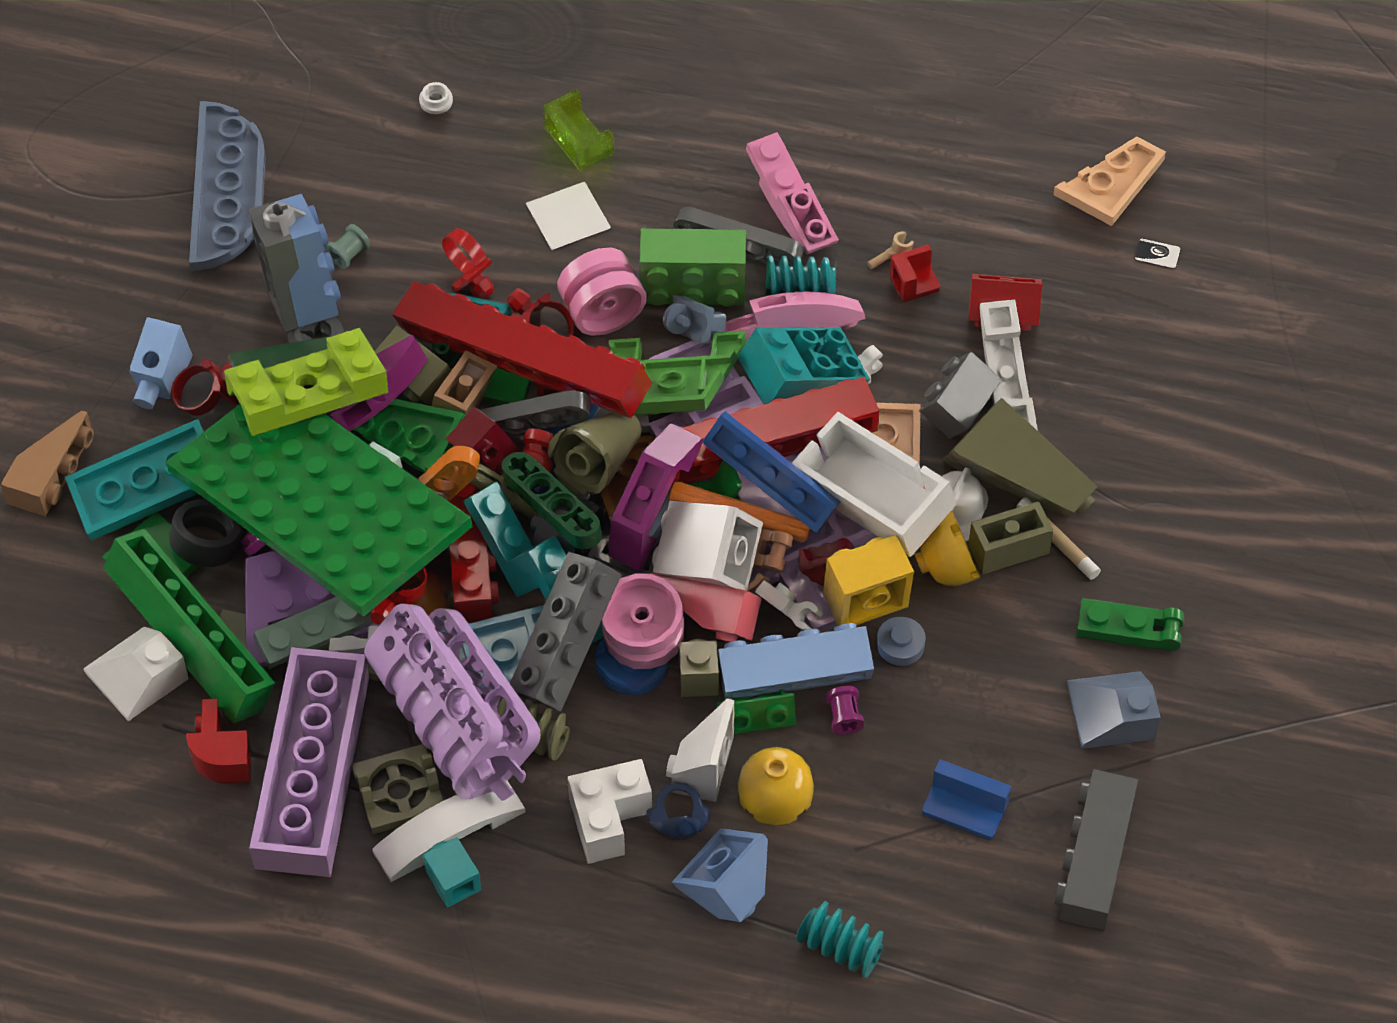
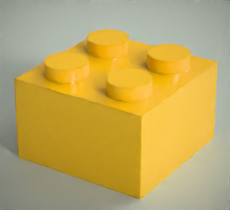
M897 536L877 537L867 542L864 546L852 550L842 549L827 558L823 596L838 626L848 623L858 625L908 607L914 570Z

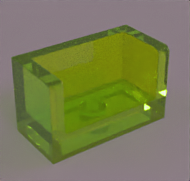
M577 89L543 105L545 129L579 171L614 154L613 133L610 129L600 133L582 111L581 94Z

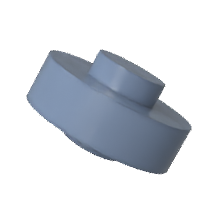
M907 617L891 618L885 621L878 630L877 650L880 656L890 664L897 666L910 665L920 659L924 652L925 632L921 625L913 619Z

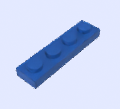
M726 411L719 416L704 438L703 444L816 533L822 529L840 504L837 498Z

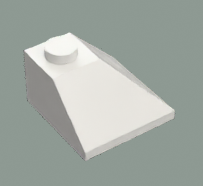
M147 627L141 628L84 668L86 675L127 721H130L189 679L182 654L162 632Z
M726 699L681 741L677 755L671 754L668 761L666 777L672 778V783L680 782L690 785L698 792L700 798L713 802L717 800L734 738L735 700ZM677 790V791H673V792H672V793H677V794H681V795L690 796L689 794H687V793L684 792V791H679V790Z

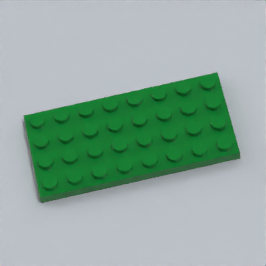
M239 404L166 461L168 471L363 617L473 527L470 516L324 413L252 436L243 408Z

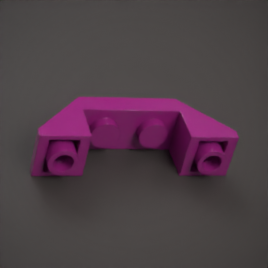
M670 423L643 451L611 519L609 557L639 572L643 571L657 541L656 538L648 535L678 470L681 469L689 472L704 441L703 438Z

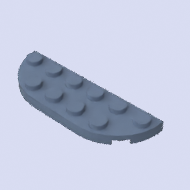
M200 101L189 256L191 271L213 269L234 259L247 249L254 240L248 209L262 206L264 202L266 157L260 131L253 122L250 123L239 115V110L224 104Z

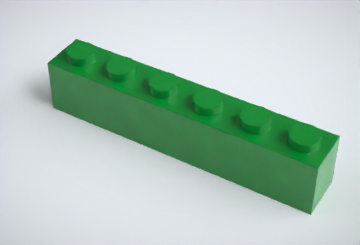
M145 529L115 538L103 569L153 629L162 632L182 654L186 668L210 697L218 700L220 709L233 724L262 713L275 685L272 678Z

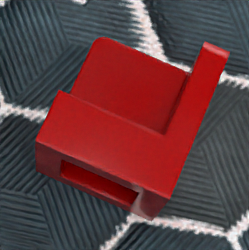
M929 245L891 256L890 279L903 303L940 291V283L931 267L932 250Z

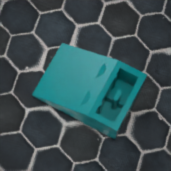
M841 327L755 328L738 355L740 363L764 405L778 398L786 399L801 395L811 389H822L837 385L839 382L847 379L855 380L865 377L867 383L870 381L867 372Z

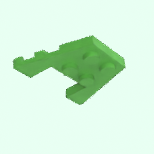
M745 331L713 333L710 356L641 360V338L609 340V347L615 356L624 359L632 357L645 366V372L650 378L652 385L634 414L656 415L659 413L706 410L738 360V355L747 340Z

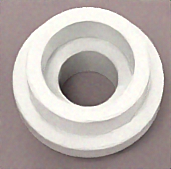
M433 82L423 88L419 96V102L424 111L430 114H441L450 109L453 103V96L446 85Z

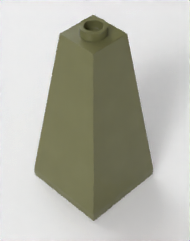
M1003 398L998 400L942 460L948 466L959 471H963L967 467L975 478L1021 498L1027 497L1032 503L1039 501L1042 507L1064 517H1069L1075 511L1081 515L1094 502L1095 499L1091 494L1098 487Z

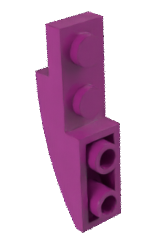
M413 334L376 354L387 373L388 393L324 414L348 431H352L389 405L407 388L428 361Z

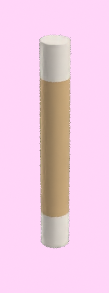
M1025 497L1017 504V508L1032 504V502ZM1048 518L1053 529L1051 542L1090 580L1096 578L1101 569Z

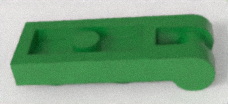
M1082 598L1076 637L1174 651L1181 647L1182 635L1179 633V628L1184 623V612L1177 608L1160 610ZM1153 626L1164 627V630L1161 632L1153 631Z

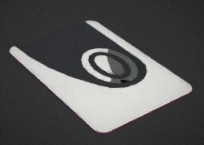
M1140 239L1135 259L1175 268L1180 247Z

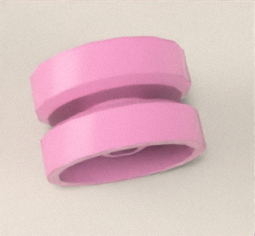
M598 248L584 253L573 260L562 271L557 281L558 292L566 306L570 309V315L575 325L582 333L591 336L606 335L623 328L642 312L646 304V292L639 279L634 275V269L628 258L621 250L615 248Z
M635 573L619 579L601 620L603 639L608 652L619 663L633 669H652L666 664L678 653L679 642L684 641L683 607L677 590L667 580L653 574Z

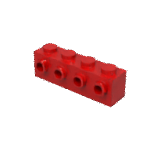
M470 483L449 501L471 517L473 526L450 545L454 608L462 614L468 624L493 618L492 604L499 603L497 581L490 582L489 572H497L496 559L491 550H488L485 539L463 500L480 491V489Z

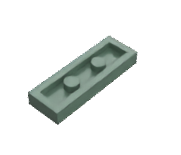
M335 597L254 632L253 638L268 668L271 669L289 661L291 647L318 649L329 644L330 638H342L371 625V618L368 614L363 617L338 597Z

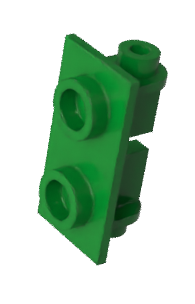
M780 689L779 692L759 694L756 699H750V696L731 698V700H735L734 734L796 725L794 693H784V690ZM722 701V702H717V708H718L724 701Z

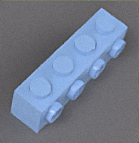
M848 623L836 626L834 631L820 633L818 629H809L799 632L797 634L798 637L783 639L782 635H771L762 638L761 643L746 645V641L726 643L724 648L718 649L717 655L723 695L728 697V699L745 696L756 697L759 694L779 692L780 689L788 692L871 679L874 666L866 626L856 627V624Z

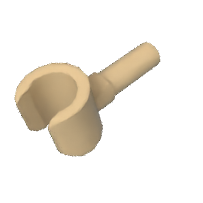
M898 232L894 235L891 247L868 261L867 264L870 269H873L886 260L891 259L893 255L912 250L914 242L911 241L908 244H903L907 233Z

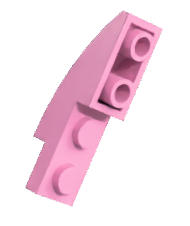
M778 132L747 143L746 151L760 177L759 186L792 239L798 241L803 246L806 254L838 243L839 239L809 182L804 184Z
M791 292L749 300L753 313L726 321L724 332L745 331L746 340L748 341L755 328L841 327V329H847L866 318L858 300L821 292Z

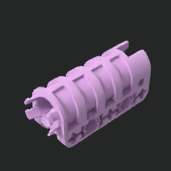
M410 604L397 605L369 638L364 650L366 660L386 690L395 695L397 706L405 718L413 722L415 733L423 745L431 749L435 763L441 772L452 780V787L459 797L473 799L493 791L501 801L508 799L514 794V791L508 786L506 781L514 775L520 783L524 782L526 773L524 770H521L520 766L535 750L540 741V728L461 613L452 609L439 608L435 609L428 616L420 606ZM466 643L469 647V655L462 662L460 648ZM504 697L507 702V709L505 714L500 717L497 712V705L499 700Z

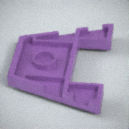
M275 550L246 558V649L262 668L266 667L267 664L253 638L254 632L331 600L336 596ZM371 620L370 626H380L379 624L373 623ZM369 627L351 634V636L366 638L368 637Z

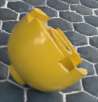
M950 511L920 546L921 551L915 553V557L922 574L930 572L938 583L945 586H959L979 579L980 576L976 565H974L971 559L970 550L954 513Z
M780 747L762 749L750 756L742 766L738 781L740 805L744 810L746 808L748 812L753 814L754 819L758 822L774 826L789 824L797 820V816L803 813L805 809L807 811L811 806L814 792L811 770L805 760L795 752Z

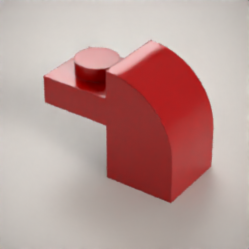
M203 699L202 714L195 715L196 733H186L191 759L195 768L205 778L214 782H251V745L247 730L221 732L222 716L218 700Z

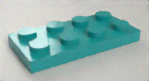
M198 419L65 477L86 533L91 541L198 494L171 474L166 465L168 459L204 432Z

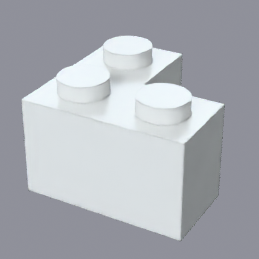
M642 759L567 776L569 800L587 863L625 855L624 832L621 820L646 815V811L652 808V791Z

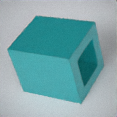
M458 837L448 842H438L427 853L423 854L425 872L447 908L481 891L480 874Z

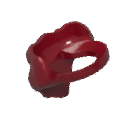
M841 538L833 543H824L819 547L813 546L807 549H800L799 570L811 582L824 586L827 558L839 550H852L855 547L849 539Z

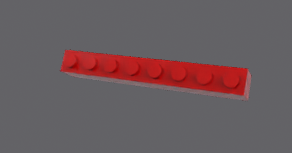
M413 281L392 313L402 330L409 335L413 334L414 337L436 345L447 343L451 351L462 355L465 351H468L497 365V368L559 392L570 390L583 392L591 398L593 405L630 419L652 385L650 378L645 372V366L635 358L627 357L624 359L615 356L612 351L603 346H598L597 348L588 346L578 337L569 335L568 338L561 336L546 325L534 326L519 315L512 314L511 317L507 316L489 304L480 306L462 294L457 293L453 296L445 293L443 289L432 283L426 286Z

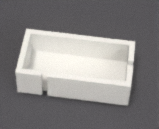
M837 412L817 434L827 460L824 462L818 444L812 440L792 462L793 465L840 501L836 510L878 537L887 538L896 535L905 554L909 557L916 552L957 504L948 480L925 466L920 468L918 461L840 412Z

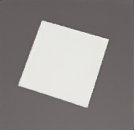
M585 182L526 203L551 250L611 228Z

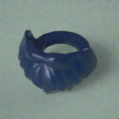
M676 782L668 784L660 790L656 797L655 806L648 809L646 813L653 829H657L660 834L662 833L669 839H688L697 832H701L707 826L711 809L709 806L702 804L700 795L693 787L686 783ZM677 790L689 794L694 803L691 817L680 816L668 819L663 805L666 796Z

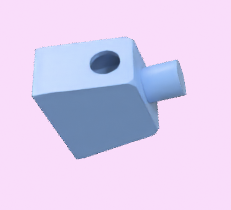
M147 317L130 366V374L137 386L133 399L136 405L145 409H153L157 397L172 399L171 390L173 382L177 375L184 368L188 367L193 356L180 325Z

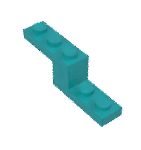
M497 482L463 500L516 597L540 588L547 601L566 558V554L556 536L532 546ZM601 622L592 643L603 637Z

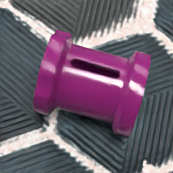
M840 686L826 693V702L832 709L834 719L832 721V731L835 734H853L864 728V718L859 715L857 705L859 691L856 687Z

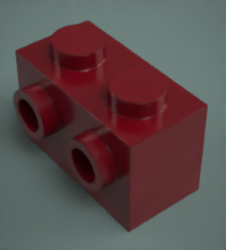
M476 407L445 438L452 447L467 446L476 450L480 455L479 464L491 469L502 477V462L504 458L512 453L522 452L496 422Z

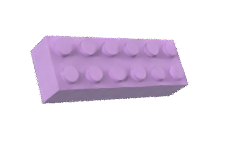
M291 647L249 847L254 869L331 877L369 682L368 665L364 654Z

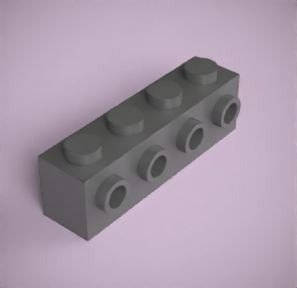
M568 552L510 681V685L518 695L561 712L619 582L621 573L598 560Z

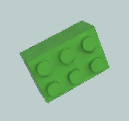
M641 228L640 282L646 292V304L656 306L673 304V295L687 297L704 305H722L727 307L745 305L746 230Z

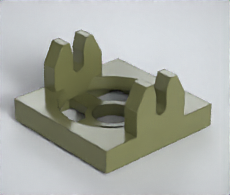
M423 744L352 764V770L372 835L400 827L415 816L443 801L436 769L433 768L431 754H428ZM398 765L413 766L425 777L409 780L407 777L400 775ZM386 769L389 780L385 783L384 788L371 791L370 786L373 778L380 770ZM396 783H404L410 788V792L405 798L394 799L388 794L389 788ZM427 789L425 798L418 806L411 809L409 802L413 799L414 793ZM387 801L391 805L398 806L399 812L394 813L383 810L376 804Z

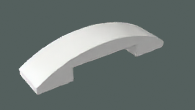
M1015 299L980 303L981 329L986 365L1002 379L991 394L993 405L1003 398L1038 431L1032 397L1029 398L1019 340L1021 331Z
M506 781V783L508 784V786L512 789V787H511V785L509 784V782ZM493 791L473 799H464L455 795L425 810L397 828L379 842L372 851L388 879L392 882L423 866V854L427 853L436 843L441 841L448 842L456 837L461 839L488 824L494 829L525 813V807L515 792L504 801H501Z

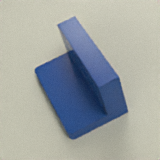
M939 759L934 770L932 788L923 805L922 814L987 840H992L1008 806L1011 786Z

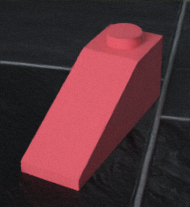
M653 574L667 580L677 590L682 602L683 611L702 628L715 632L716 640L726 643L737 641L738 638L752 641L762 597L742 589Z

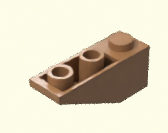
M81 410L16 456L0 484L6 504L46 517L51 506L56 505L61 498L62 487L66 482L65 477L75 473L78 466V458L84 448L87 449L92 443L94 429L91 427L88 412Z

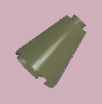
M611 412L560 430L550 440L548 457L549 459L553 457L556 468L553 469L556 477L566 488L577 494L585 495L587 492L600 493L608 486L640 438V422L635 415L630 419Z

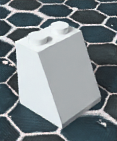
M669 501L668 510L664 512L661 520L662 535L660 543L653 553V573L747 591L763 522L732 506Z

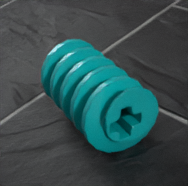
M767 256L766 292L770 289L771 294L776 295L780 294L781 290H784L785 293L795 292V290H798V292H809L810 290L812 292L823 293V291H826V293L835 294L836 262L834 267H831L828 257H823L820 267H817L814 257H809L806 266H803L800 256H796L792 266H789L787 257L781 256L779 264L776 266L773 257Z
M826 901L817 909H811L798 929L796 941L802 943L808 938V948L816 950L822 945L821 955L828 958L835 953L836 963L843 965L849 960V970L855 973L863 967L862 975L864 978H867L881 955L884 932L879 930L872 938L868 937L870 928L868 923H865L858 931L855 930L856 917L852 915L845 923H842L843 910L838 908L831 916L827 915L829 903Z

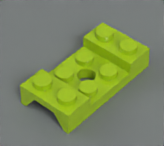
M357 328L326 338L327 349L264 369L259 360H255L224 370L227 392L229 396L236 395L243 408L251 435L255 436L388 393L386 370L361 329ZM304 385H314V387L309 388V389H305V388L302 387V386H304Z

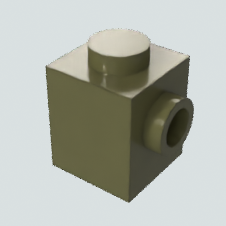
M692 639L688 642H679L681 697L718 695L719 671L716 640Z

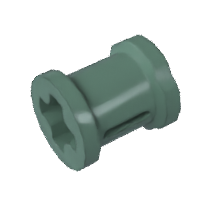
M354 224L348 225L345 228V233L335 242H329V244L325 245L326 252L330 253L333 263L341 269H346L350 266V260L360 251H366L371 247L367 235Z

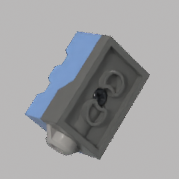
M302 194L248 209L267 293L285 332L338 316L336 301L341 300V295L336 281L331 278L330 273L335 272L331 255L325 251L324 246L329 244L324 225L319 224L314 205L307 206Z

